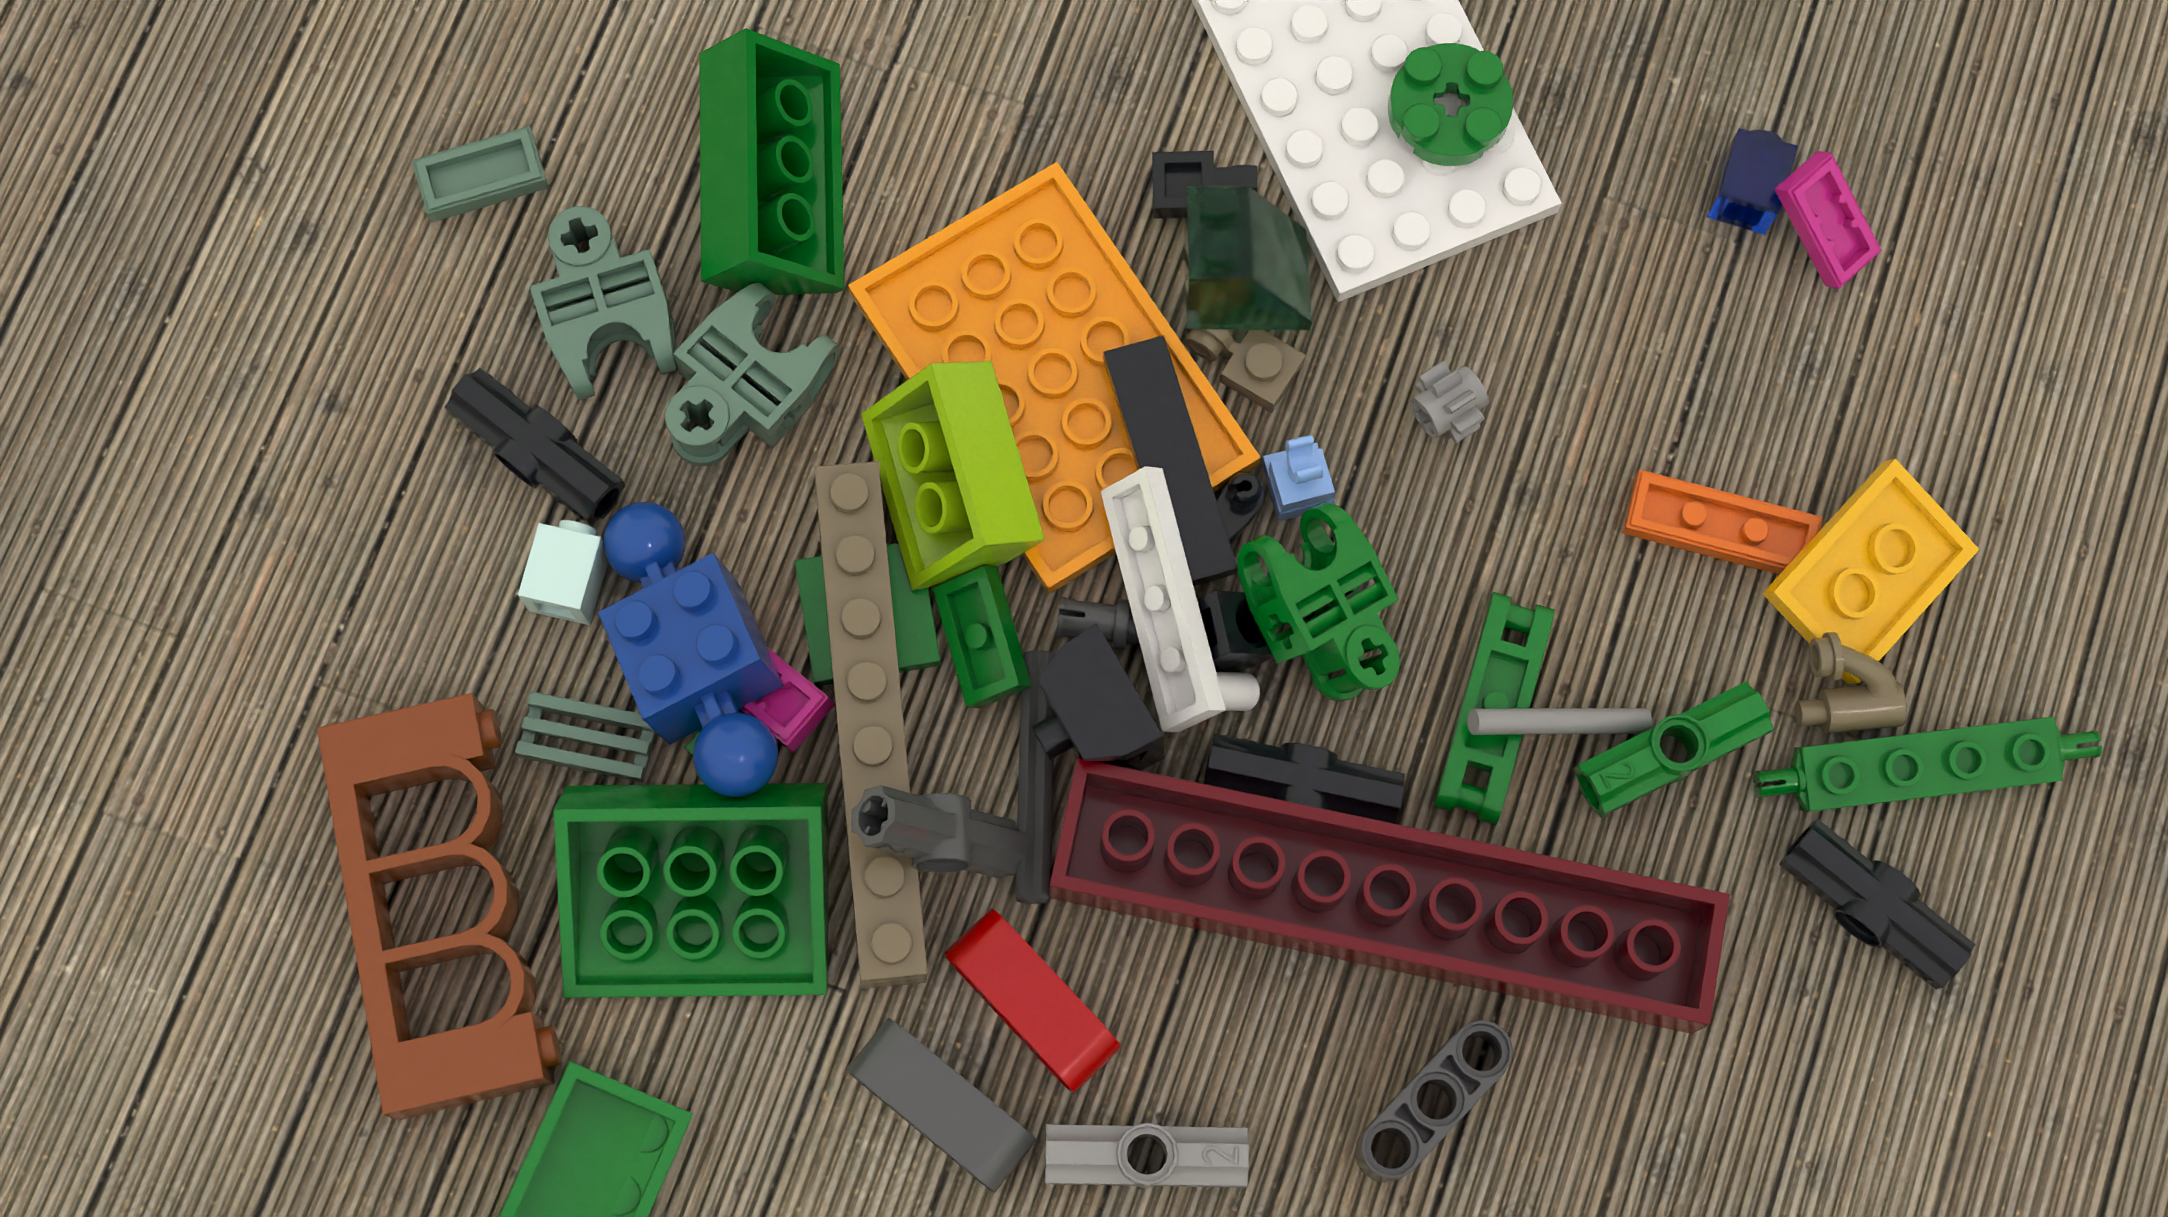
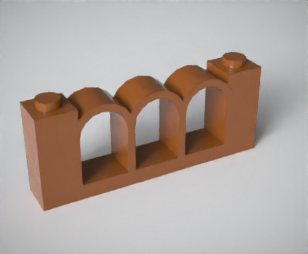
M473 693L317 727L383 1115L396 1120H402L555 1084L552 1066L561 1064V1052L555 1028L553 1025L544 1027L543 1019L531 1012L535 1003L536 980L529 963L512 946L503 941L511 932L519 913V891L512 874L488 852L495 844L503 825V804L496 787L481 773V771L496 768L493 749L502 746L501 732L495 711L493 709L485 711V707ZM461 779L473 784L478 796L477 813L471 826L460 837L446 843L379 858L369 797L441 780ZM461 866H478L489 871L494 884V901L488 915L477 926L462 933L395 948L384 884ZM478 954H494L505 961L511 975V988L505 1005L494 1017L479 1024L411 1039L400 972Z

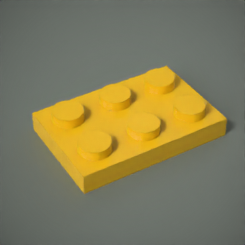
M1896 459L1883 461L1762 594L1809 644L1812 639L1822 638L1826 632H1835L1841 641V645L1850 647L1880 661L1978 552L1979 548ZM1843 670L1842 679L1847 684H1855L1862 681Z

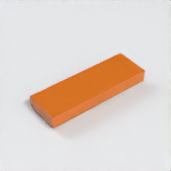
M1639 469L1634 478L1622 534L1780 575L1821 530L1823 517Z

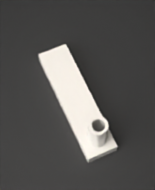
M1145 466L1101 490L1162 732H1181L1224 711L1251 710L1257 704L1260 695V688L1256 678L1249 673L1216 672L1163 469Z

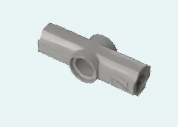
M1151 1123L1135 1126L1046 1124L1045 1184L1121 1185L1141 1188L1156 1186L1247 1188L1248 1128L1160 1126ZM1145 1137L1160 1143L1165 1153V1162L1162 1169L1149 1175L1141 1174L1134 1170L1127 1157V1151L1131 1143Z

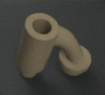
M1826 632L1822 638L1811 640L1809 648L1810 664L1816 677L1826 676L1829 681L1840 680L1844 670L1865 682L1866 685L1820 689L1817 699L1796 701L1795 718L1799 727L1820 725L1822 731L1828 734L1904 726L1907 718V703L1903 687L1882 663L1857 650L1841 645V641L1835 632Z

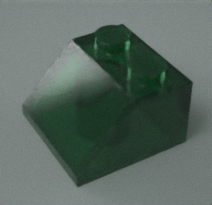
M1187 186L1184 224L1186 329L1311 330L1312 315L1306 229L1249 186Z

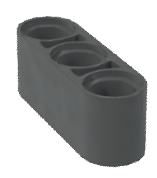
M890 1018L886 1019L845 1069L864 1087L993 1193L997 1191L1037 1141L1023 1126Z
M1484 1020L1470 1022L1449 1038L1370 1122L1358 1137L1354 1152L1357 1165L1366 1176L1374 1181L1386 1183L1398 1180L1409 1174L1506 1072L1512 1061L1513 1047L1510 1037L1503 1028L1494 1022ZM1466 1038H1482L1491 1046L1494 1059L1489 1070H1475L1466 1063L1462 1053L1463 1043ZM1422 1085H1437L1447 1094L1450 1104L1449 1111L1444 1119H1431L1425 1116L1419 1109L1417 1094ZM1377 1133H1392L1399 1137L1403 1143L1405 1153L1399 1167L1393 1169L1385 1168L1374 1159L1371 1144Z

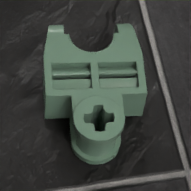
M574 206L559 213L552 221L548 231V242L559 277L529 287L545 339L578 400L595 396L591 377L596 376L597 358L606 346L617 341H631L643 347L650 359L655 357L661 375L678 370L673 355L677 350L674 320L650 249L621 258L610 226L600 212L586 206ZM589 240L590 250L579 253L578 243Z
M754 283L745 287L714 309L673 353L679 374L687 379L688 382L669 401L665 412V421L671 434L675 451L684 461L692 465L709 466L718 463L728 455L730 450L749 430L773 449L813 405L837 362L840 346L825 334L816 338L808 347L802 343L794 350L788 352H773L764 348L758 342L761 333L764 331L761 324L771 312L776 300V295L761 283ZM709 421L711 422L712 427L707 431L697 426L690 432L689 425L693 422L700 426L706 425Z

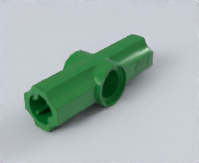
M1746 681L1681 714L1665 717L1655 727L1577 765L1574 771L1579 782V788L1588 805L1602 818L1668 784L1682 781L1693 771L1771 733L1774 728L1770 719V710L1759 691H1755ZM1672 736L1679 739L1686 748L1687 761L1677 763L1669 760L1662 753L1660 738Z

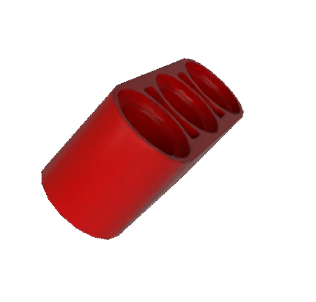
M993 908L943 953L966 982L1071 1093L1074 1094L1122 1048L1104 1024Z

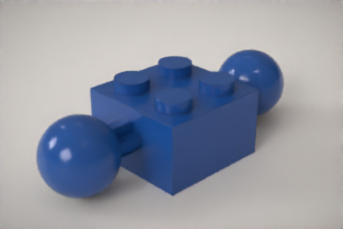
M637 502L627 505L615 513L608 522L603 537V548L606 559L613 570L627 580L641 583L643 589L598 613L642 719L669 745L702 729L696 738L693 749V762L701 781L709 789L723 796L744 797L751 795L763 788L772 778L778 762V747L773 733L762 721L754 716L739 713L738 709L783 687L784 684L738 581L717 556L711 553L677 571L676 568L684 556L686 545L685 533L677 517L670 510L656 503Z

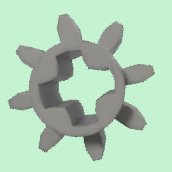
M1441 361L1418 376L1420 382L1415 384V388L1419 394L1410 399V405L1417 421L1427 434L1437 438L1448 431L1453 441L1458 443L1481 428L1479 423L1485 420V417L1480 410L1489 405V398L1483 384L1470 368L1462 366L1451 373L1446 363Z

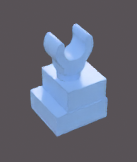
M1312 434L1287 440L1285 451L1263 456L1261 465L1278 521L1302 516L1306 510L1322 502L1334 504L1335 490L1322 448L1319 449L1317 443H1314Z

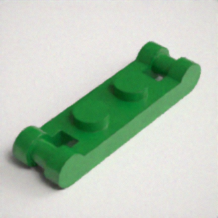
M1492 592L1487 605L1480 638L1433 803V807L1453 812L1454 808L1457 807L1477 813V820L1492 825H1497L1502 812L1522 734L1472 735L1467 725L1468 713L1471 709L1530 708L1555 609L1535 604L1533 610L1512 604V597L1497 592ZM1504 628L1526 634L1524 646L1501 640ZM1466 766L1489 772L1485 789L1462 782Z

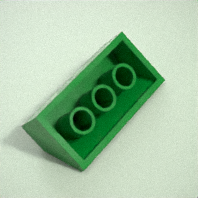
M745 28L699 53L701 282L734 292H739L751 284L761 283L775 295L838 293L845 290L840 64Z

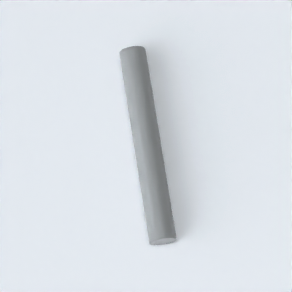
M1647 708L1471 709L1468 713L1467 725L1472 735L1641 734L1651 729L1652 715Z

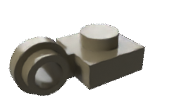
M1205 309L1201 316L1194 315L1186 326L1188 336L1185 339V344L1198 356L1209 361H1216L1219 355L1228 359L1229 362L1221 372L1219 382L1272 413L1303 366L1306 355L1254 324L1242 342L1238 343L1232 337L1236 330L1235 326L1222 314L1211 309Z

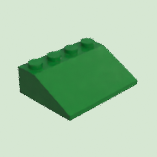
M827 783L766 784L759 791L744 797L723 796L712 791L705 784L566 786L553 809L563 998L827 995L829 900Z

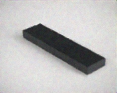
M1164 335L1104 351L1103 361L1137 469L1139 470L1145 466L1163 469L1193 586L1237 574V563Z

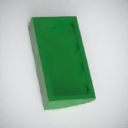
M567 1061L497 1217H648L693 1113L576 1063Z

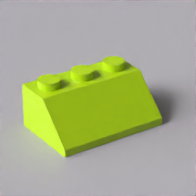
M992 361L931 363L861 413L874 460L879 461L881 485L912 590L924 589L949 581L982 565L998 566L1007 563L1045 540L1038 511L1034 505L1022 465L1021 454L1016 445Z

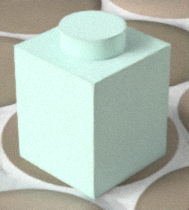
M561 520L558 527L538 523L518 592V597L529 612L591 625L608 565L604 553L603 540L601 537L596 536L597 531L594 528L570 520Z

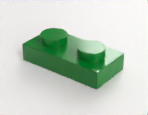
M982 565L933 587L966 707L982 708L1032 687L998 568Z

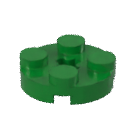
M1456 43L1436 44L1411 51L1406 58L1405 64L1395 75L1388 99L1389 121L1397 137L1399 138L1401 134L1405 142L1414 147L1413 153L1422 160L1441 166L1466 165L1481 158L1486 150L1492 148L1504 136L1513 111L1512 88L1509 80L1503 73V63L1499 57L1489 51H1479L1471 46ZM1444 93L1456 94L1459 99H1462L1466 106L1459 107L1456 116L1445 115V107L1440 104H1434V99L1443 97Z

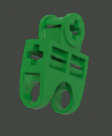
M1322 502L1302 514L1300 531L1304 543L1300 546L1303 551L1304 565L1296 559L1293 553L1288 555L1278 541L1266 535L1258 536L1240 548L1237 557V569L1249 609L1277 664L1302 655L1310 670L1316 688L1325 697L1333 701H1346L1359 695L1363 689L1377 690L1388 686L1394 681L1400 666L1399 652L1394 640L1387 633L1378 612L1399 599L1373 547L1345 510L1333 503ZM1321 519L1331 528L1335 538V545L1324 531ZM1258 554L1263 558L1270 577L1262 570L1258 561ZM1373 578L1375 584L1361 591L1359 586ZM1330 603L1329 606H1327V607L1321 609V607H1323L1324 605ZM1287 622L1290 624V628L1277 634L1276 628ZM1379 648L1381 650L1380 654L1367 659L1363 656V654ZM1344 668L1346 673L1329 678V673Z

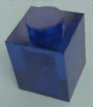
M1739 128L1725 152L1706 217L1765 235L1782 206L1774 189L1791 175L1799 146L1782 141L1777 134L1770 131H1748Z

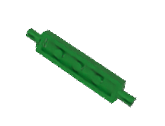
M2043 717L1795 747L1790 763L1791 768L1755 771L1753 783L1779 781L1778 784L1754 787L1757 798L1794 793L1802 811L1811 812L2063 781L2064 760L2088 757L2097 758L2101 756L2102 746L2076 747L2077 744L2099 742L2101 737L2096 730L2061 735L2055 723V718Z

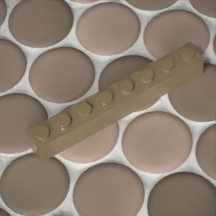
M879 461L814 466L861 989L926 983L928 971L918 870L912 866V857L866 847L862 838L852 832L851 825L852 809L859 804L865 789L882 785L910 793Z

